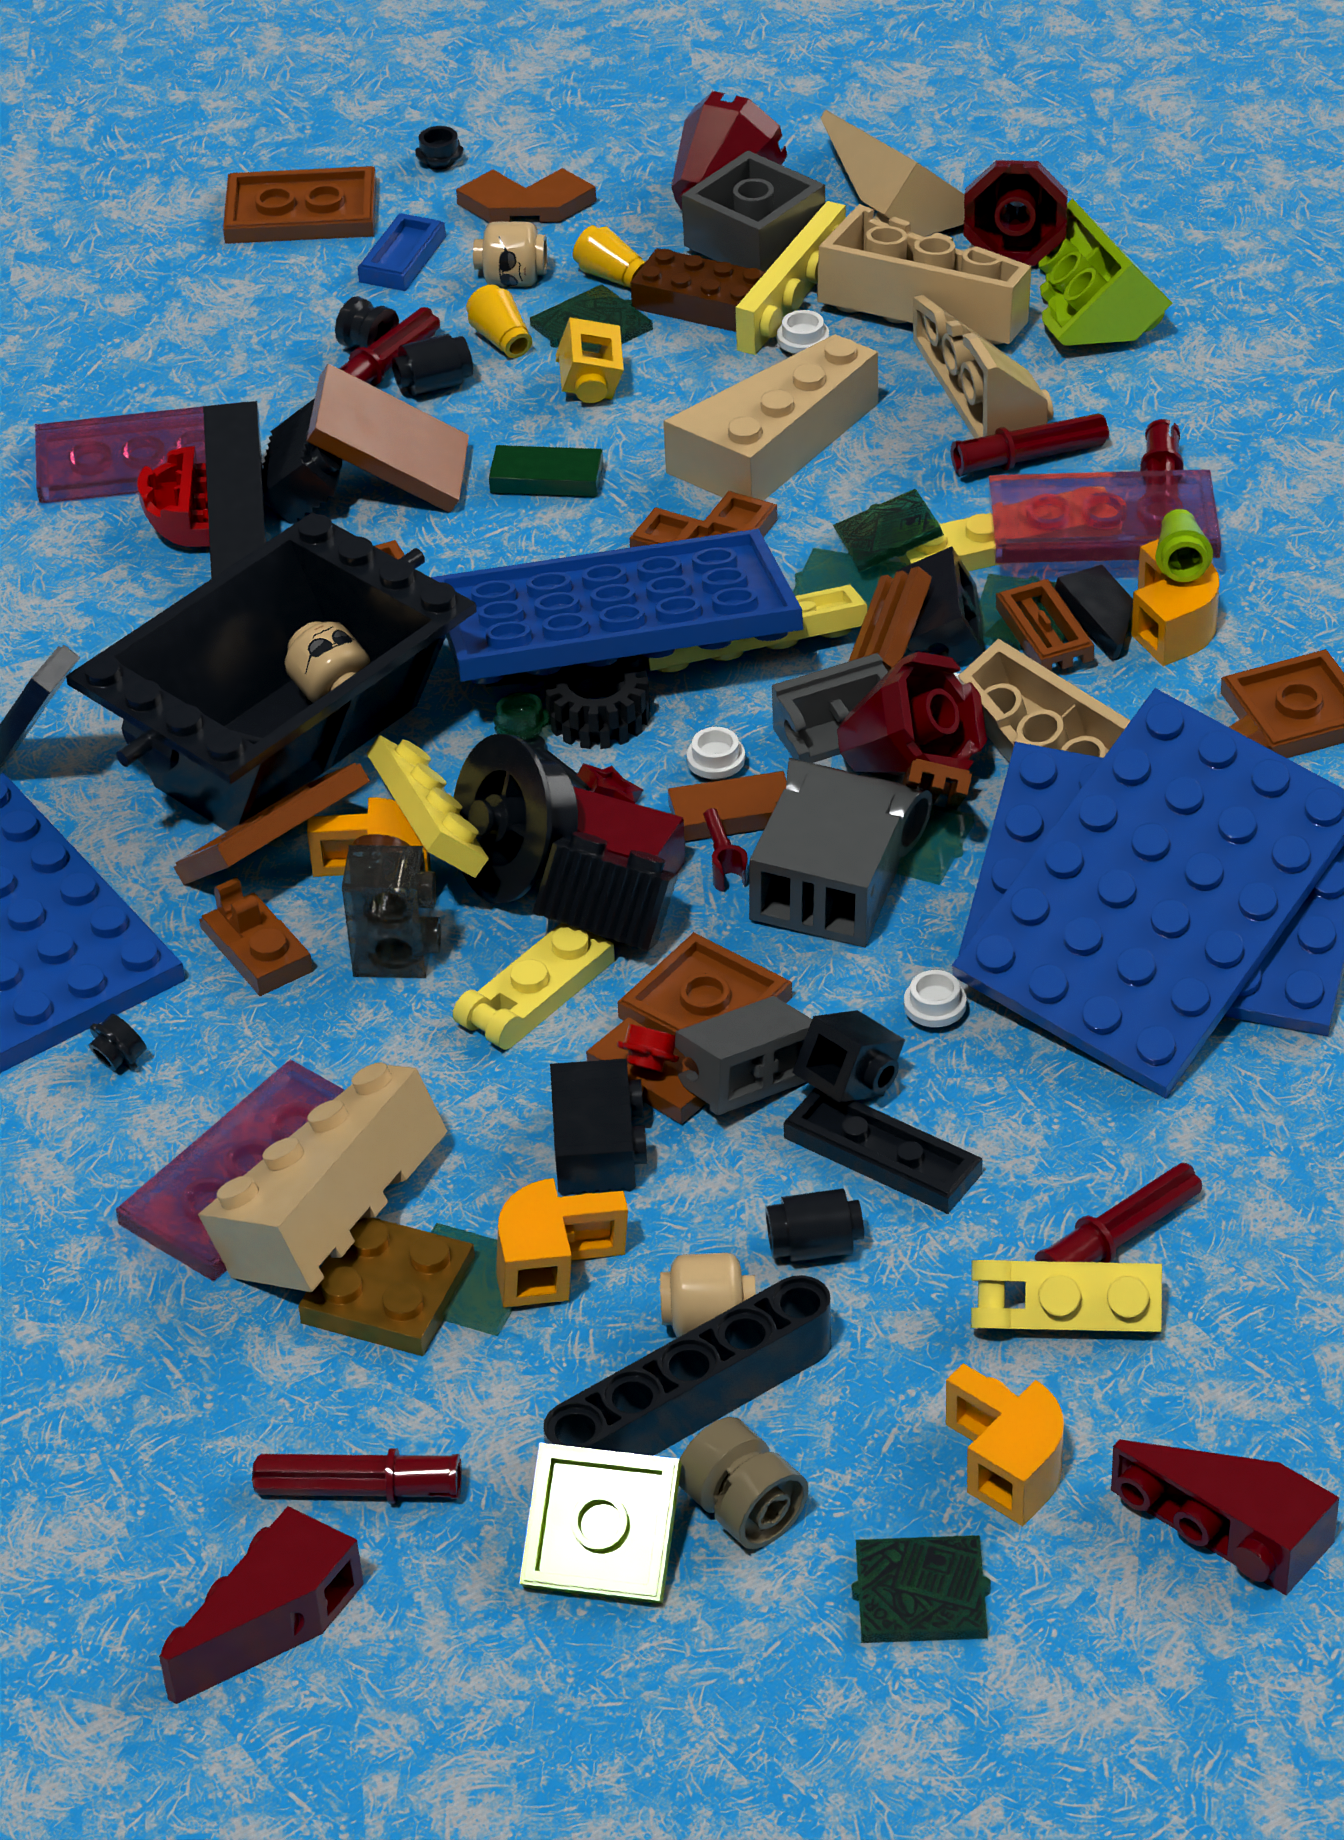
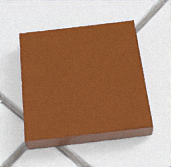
M1326 649L1221 677L1220 693L1237 717L1241 719L1248 714L1271 746L1268 748L1283 757L1290 758L1344 743V672Z
M693 932L617 1002L618 1018L625 1020L629 1017L646 1028L676 1035V1031L772 996L787 1003L792 998V982Z

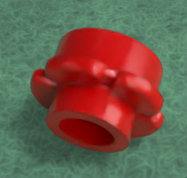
M629 1024L625 1041H618L617 1043L620 1049L628 1051L627 1063L634 1066L663 1072L665 1061L675 1063L679 1060V1057L674 1055L675 1035Z

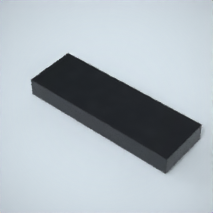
M65 645L62 647L58 646L33 675L1 722L0 768L23 742L66 679V675L71 672L80 659L77 654Z
M817 1088L812 1090L783 1123L784 1139L946 1214L950 1213L982 1175L983 1158L858 1101L839 1103Z

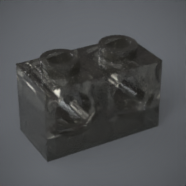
M349 845L342 882V894L353 977L426 978L430 953H440L442 928L440 917L430 916V908L434 909L436 905L437 879L435 871L425 870L423 846Z

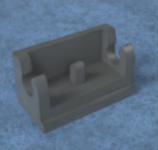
M878 653L772 685L773 730L793 759L814 763L840 755L837 729L852 709L888 673L883 665V659Z
M772 996L676 1031L675 1047L685 1057H690L695 1061L699 1076L695 1071L687 1070L678 1074L679 1080L689 1092L710 1104V1111L716 1115H721L805 1083L806 1081L793 1074L792 1071L812 1019L777 997Z

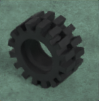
M629 656L625 660L624 657L618 658V661L614 664L603 667H592L585 663L562 666L558 672L545 677L544 687L548 725H551V731L556 737L563 734V742L572 745L577 739H580V748L590 749L592 742H600V749L611 748L610 740L616 739L620 745L629 742V733L637 737L643 732L642 724L648 725L650 719V699L647 670L644 665L639 666L638 659L634 656ZM593 697H606L602 699H588Z

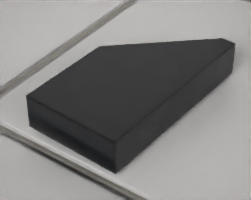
M1103 565L1058 577L1054 588L1074 617L1111 659L1119 658L1133 608V598Z

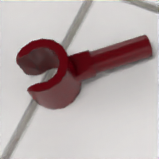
M711 808L706 810L703 816L715 850L712 854L714 887L719 891H725L724 875L728 873L739 875L742 878L743 885L747 886L749 882L747 852L737 845H731L717 809Z

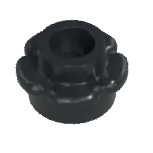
M433 126L419 134V147L415 149V155L418 160L426 162L428 167L440 170L451 167L455 160L462 156L464 150L463 146H460L458 134L453 128Z
M111 1014L101 1024L93 1023L90 1026L91 1034L95 1039L89 1044V1048L106 1067L112 1071H116L122 1064L129 1070L137 1068L135 1061L147 1047L142 1038L128 1023L119 1016Z

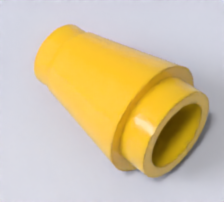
M591 225L580 234L573 248V259L579 263L581 271L631 288L630 282L646 262L606 226L599 228Z
M486 285L476 290L470 296L466 310L468 322L475 330L503 351L509 358H518L530 349L532 337L521 317L512 294L508 290L502 289L497 285Z

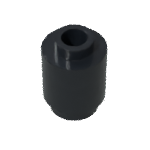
M444 334L400 345L398 357L392 358V370L398 387L400 389L407 388L409 394L414 397L461 385L464 378L472 377L473 362L470 349L463 336L452 338L450 334Z
M844 1188L781 1197V1204L765 1206L767 1233L772 1258L788 1256L791 1263L853 1254V1240L864 1239V1224L859 1200L847 1201Z

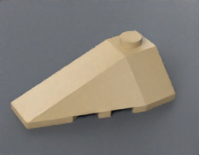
M825 109L820 119L860 200L877 211L874 219L889 224V219L893 217L911 222V232L923 237L964 224L965 208L964 194L916 161Z
M924 295L913 297V341L974 438L994 435L996 429L1001 427L1007 428L1008 431L1044 425L1047 424V421L1053 419V405L1048 391L1040 389L1026 368Z

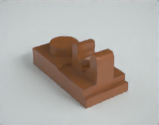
M237 877L214 887L217 909L201 916V919H199L200 927L259 996L313 972L309 951L285 924L271 912L255 892L243 896L241 882Z

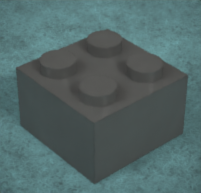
M746 151L682 194L684 246L712 260L729 262L746 268H757L766 272L825 204V184L751 151Z

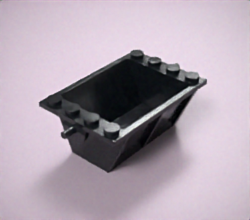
M311 512L66 675L67 685L123 719L121 729L127 745L116 752V757L124 767H128L136 760H139L146 767L154 787L225 831H228L316 779L417 707L447 633L477 612L476 603L457 593L451 585L438 582L416 570L417 567L425 562V557L419 549L415 548L400 559H396L373 546L367 538L357 537L333 524L329 517ZM315 621L322 623L337 622L342 624L369 655L371 663L312 703L286 672L285 658L288 652L287 646L294 633L308 623ZM237 731L265 737L252 744L242 738L241 734Z

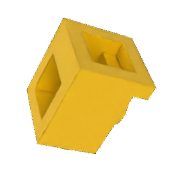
M569 317L555 354L556 362L560 364L561 391L575 393L578 399L585 403H597L604 398L612 400L624 371L620 326ZM581 342L602 346L599 353L583 351Z

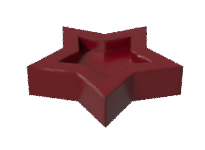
M583 763L577 773V776L591 788V792L634 804L644 791V789L625 780L613 766L600 769Z

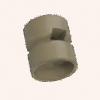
M726 1417L714 1421L697 1434L680 1457L682 1466L679 1486L706 1512L714 1513L718 1523L745 1548L758 1549L771 1544L795 1523L804 1509L809 1494L806 1479L778 1453L769 1452L767 1444L739 1418Z

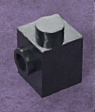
M858 1010L813 1016L792 1073L839 1103L884 1096L885 1091L892 1085L899 1070L897 1060L905 1039Z

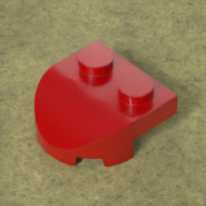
M195 446L171 450L167 453L166 463L154 470L146 465L138 476L137 488L143 512L154 529L167 540L186 547L210 546L206 463H197Z

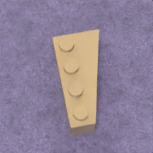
M834 334L664 420L666 473L720 497H724L728 491H732L764 501L878 404V351Z

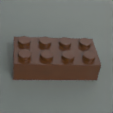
M656 248L630 282L632 309L736 332L735 307L765 274V271L757 268L737 266L729 262L705 259L698 255L673 252L670 249Z

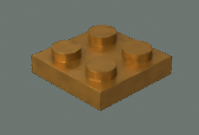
M373 1217L360 1219L350 1229L355 1242L341 1258H332L330 1254L327 1256L320 1268L324 1279L313 1292H306L298 1305L301 1323L424 1356L476 1262L474 1244Z

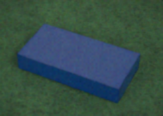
M399 213L357 267L359 282L406 291L445 239V222Z

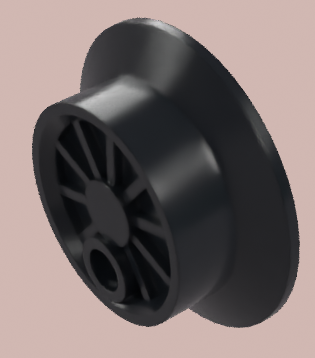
M490 735L480 741L469 753L461 768L455 787L454 798L463 807L460 815L479 831L476 839L489 859L476 878L463 871L462 873L471 888L483 899L493 903L514 902L523 897L532 888L537 879L543 878L552 844L562 837L571 839L572 832L578 831V806L575 791L570 778L559 764L549 759H538L533 749L515 735Z

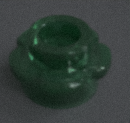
M527 692L513 693L503 697L497 703L496 715L493 718V722L496 725L494 729L496 734H510L522 740H528L542 733V728L549 725L550 715L547 710L542 708V702L538 696Z

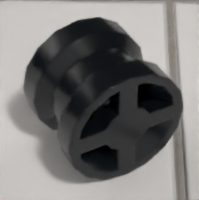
M359 296L351 297L339 311L335 324V336L339 344L354 349L359 346L367 348L399 324V317L396 311L388 307L377 306L374 308L371 301Z

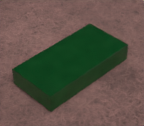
M496 445L489 474L490 493L597 497L603 469V449Z

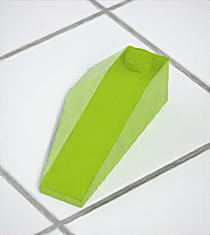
M1072 198L1067 203L1066 239L1038 262L1039 268L1045 272L1046 282L1040 285V293L1048 304V308L1042 311V322L1064 346L1135 341L1143 332H1148L1155 328L1163 319L1165 311L1173 303Z

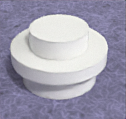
M810 310L790 312L783 318L782 325L777 331L779 346L793 355L829 337V329L824 324L823 317Z
M709 727L696 733L686 753L689 769L696 775L710 780H721L730 777L740 771L745 763V749L741 742H739L737 735L723 727Z
M942 970L924 971L913 978L910 986L905 991L904 1010L911 1020L927 1027L947 1026L958 1021L965 1013L966 994L957 978L952 974Z

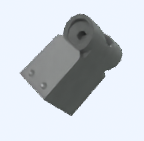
M789 758L786 789L783 790L750 858L749 919L866 948L897 873L899 860L915 847L927 826L933 804L932 793L921 788L874 777L856 775L844 770Z

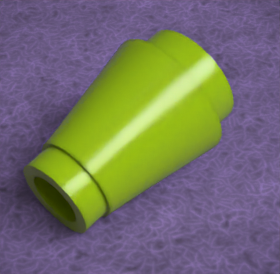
M1175 509L1167 513L1162 520L1156 550V563L1163 574L1175 581H1194L1201 577L1210 566L1213 558V549L1194 516L1187 510Z

